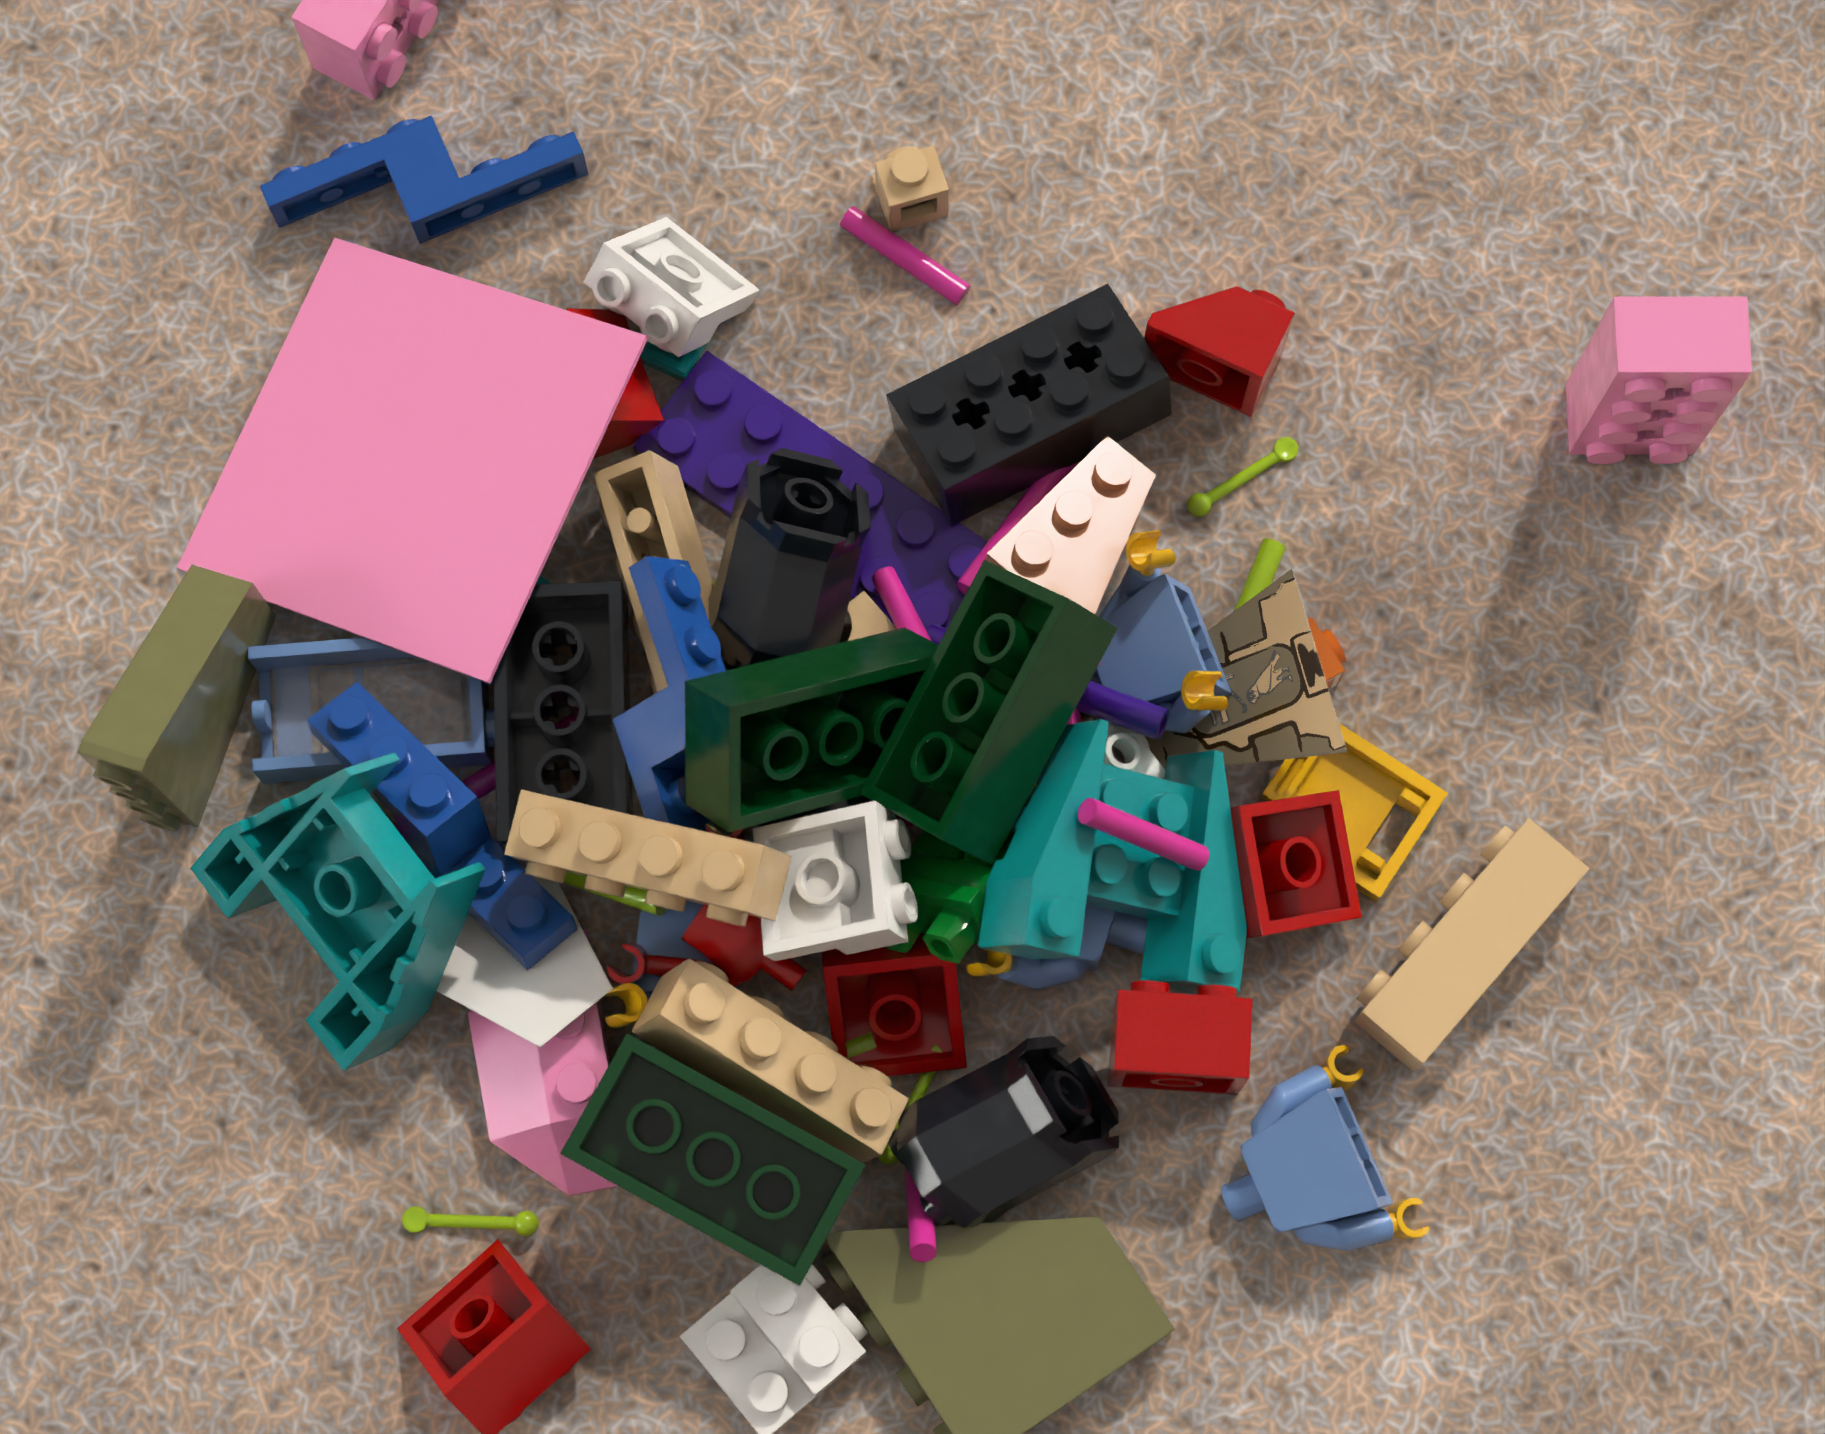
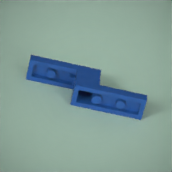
M431 115L421 120L407 119L398 122L390 127L385 135L363 144L359 142L344 144L335 149L328 158L309 166H292L283 169L273 177L272 181L260 185V188L278 227L281 228L393 182L418 242L421 244L584 177L589 173L584 153L573 131L561 137L558 135L542 137L534 141L527 151L505 160L501 158L486 160L475 166L469 175L459 178Z
M646 556L630 566L629 571L668 687L612 720L645 818L707 832L705 825H711L709 819L686 805L685 681L726 671L721 657V645L717 635L711 628L700 596V583L691 570L689 561Z
M355 682L307 719L311 733L346 768L384 755L396 753L400 761L372 793L391 811L399 833L434 878L481 862L486 870L468 913L526 970H529L577 931L574 917L532 876L526 875L525 869L511 856L504 855L505 850L491 838L478 797L362 685Z

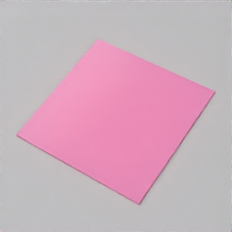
M334 238L177 568L187 572L191 565H195L252 582L268 603L490 684L648 337L628 329Z

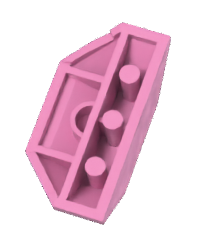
M583 929V932L585 933L590 943L588 929ZM601 999L542 1047L469 1010L468 1018L490 1142L569 1196L617 1187L618 1185L560 1154L612 1061Z

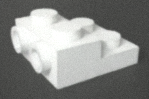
M667 217L604 242L583 281L592 289L594 297L601 305L615 313L627 316L640 327L641 333L648 337V342L664 351L675 354L677 357L709 343L718 325L746 311L760 291Z
M872 801L753 828L754 843L768 846L792 856L776 921L761 918L764 956L775 962L832 949H838L842 953L849 955L908 942L907 924L917 920L918 907L911 885L907 882L902 883L900 860L910 857L911 840L904 821L901 819L896 820V816L877 801Z
M760 1265L730 1290L731 1293L680 1335V1338L758 1434H774L867 1355V1351L859 1343L868 1334L867 1330L844 1303L832 1310L816 1290L826 1281L813 1265H811L800 1286Z

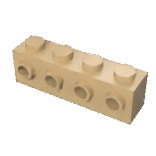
M649 450L593 474L600 495V512L611 532L617 553V570L630 597L634 611L633 624L635 632L645 649L651 669V687L653 693L656 694L668 687V683L629 567L646 556L689 561L691 570L700 583V596L708 619L709 596L714 584L679 467ZM722 658L726 671L738 668L728 664Z
M525 790L520 791L504 855L526 861V875L564 884L566 872L587 877L585 889L621 898L624 897L626 886L647 891L644 903L679 912H684L686 901L708 905L707 918L743 927L746 925L748 915L776 921L792 858L788 854L765 845Z
M1530 818L1524 822L1516 833L1506 825L1499 831L1480 854L1490 862L1475 881L1466 873H1463L1439 901L1449 910L1434 928H1431L1422 921L1398 949L1407 960L1392 977L1381 969L1356 998L1365 1008L1354 1022L1413 1073L1424 1064L1590 869Z
M689 958L660 977L632 1029L633 1033L689 1068L862 1163L882 1155L909 1098L891 1087L892 1082L885 1074L868 1066H857L837 1053L838 1047L830 1039L816 1032L802 1031L785 1020L782 1010L774 1003L757 996L749 997L728 983V976L712 964L703 961L694 962Z

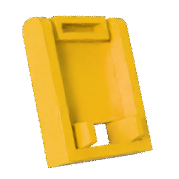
M1339 723L1347 752L1285 759L1262 793L1261 798L1265 801L1339 790L1357 890L1377 902L1448 792ZM1397 804L1417 818L1386 864L1384 859L1366 847L1393 806Z

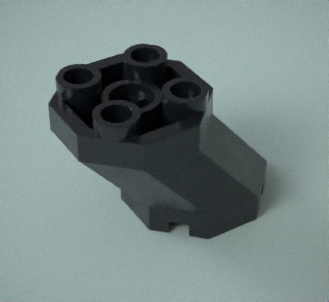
M781 448L770 454L767 463L759 466V459L748 463L745 467L736 493L717 580L709 596V622L720 641L721 657L732 666H748L840 643L862 545L871 528L868 492L858 483H855L852 491L839 480L843 470L832 460Z
M1055 1036L1027 1038L1009 1053L918 1099L902 1112L898 1128L893 1131L888 1144L896 1159L905 1165L918 1188L921 1205L926 1214L938 1224L944 1225L953 1220L962 1228L974 1227L981 1223H992L1010 1209L1099 1163L1119 1148V1135L1109 1137V1130L1119 1123V1111L1094 1068L1081 1057H1078L1072 1063L1061 1057L1058 1052L1064 1049L1066 1045Z

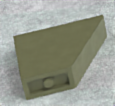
M191 565L80 743L77 753L95 769L93 777L111 785L109 791L114 795L127 799L125 806L142 813L140 820L150 825L177 832L180 822L199 828L256 673L255 667L248 660V647L265 646L276 619L275 613L252 582Z
M1100 1217L981 1223L969 1228H962L958 1224L935 1226L937 1254L934 1259L928 1262H918L911 1258L908 1227L836 1231L825 1239L832 1254L822 1260L843 1294L853 1287L860 1294L869 1308L859 1315L863 1325L880 1350L892 1343L906 1365L896 1372L904 1388L917 1407L929 1400L943 1423L933 1429L935 1434H1024L1175 1330Z

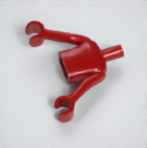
M709 824L705 825L706 831L709 833L746 841L744 837L746 828L736 830L730 835H724L715 827ZM703 905L681 938V940L705 955L713 963L712 965L722 970L729 978L728 983L734 987L749 981L762 970L787 989L793 991L807 971L791 958L774 962L764 956L761 918L748 915L745 927L707 918L708 905ZM624 943L621 946L626 951L633 953L637 958L638 968L633 975H627L611 964H608L606 968L608 975L614 981L625 984L637 981L645 974L662 976L689 958L650 955L642 946L636 943Z

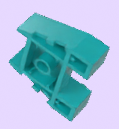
M1099 719L1066 725L1042 770L1028 805L1023 806L1011 828L1015 834L1004 859L995 861L988 877L978 948L1033 960L1080 957L1087 904L1148 919L1140 980L1166 982L1170 984V990L1187 994H1197V986L1200 985L1231 986L1237 988V993H1239L1247 922L1223 752L1210 750L1167 756L1165 779L1104 764L1109 721ZM1087 798L1096 799L1206 846L1209 850V860L1206 866L1199 871L1190 869L1082 824L1078 820L1079 807Z
M395 752L344 768L310 785L309 788L289 798L280 800L249 818L240 820L222 829L190 868L227 918L278 900L336 976L339 983L305 1021L343 1071L392 1050L429 1011L486 870L481 862H477L434 878L370 794L400 761Z

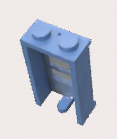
M363 637L248 647V660L258 671L259 700L252 701L251 712L253 724L261 733L262 758L252 759V770L263 784L323 779L346 768L311 733L307 719L355 682L362 685L447 768L487 766L492 764V747H495L494 709H489L488 686L494 685V677L489 684Z

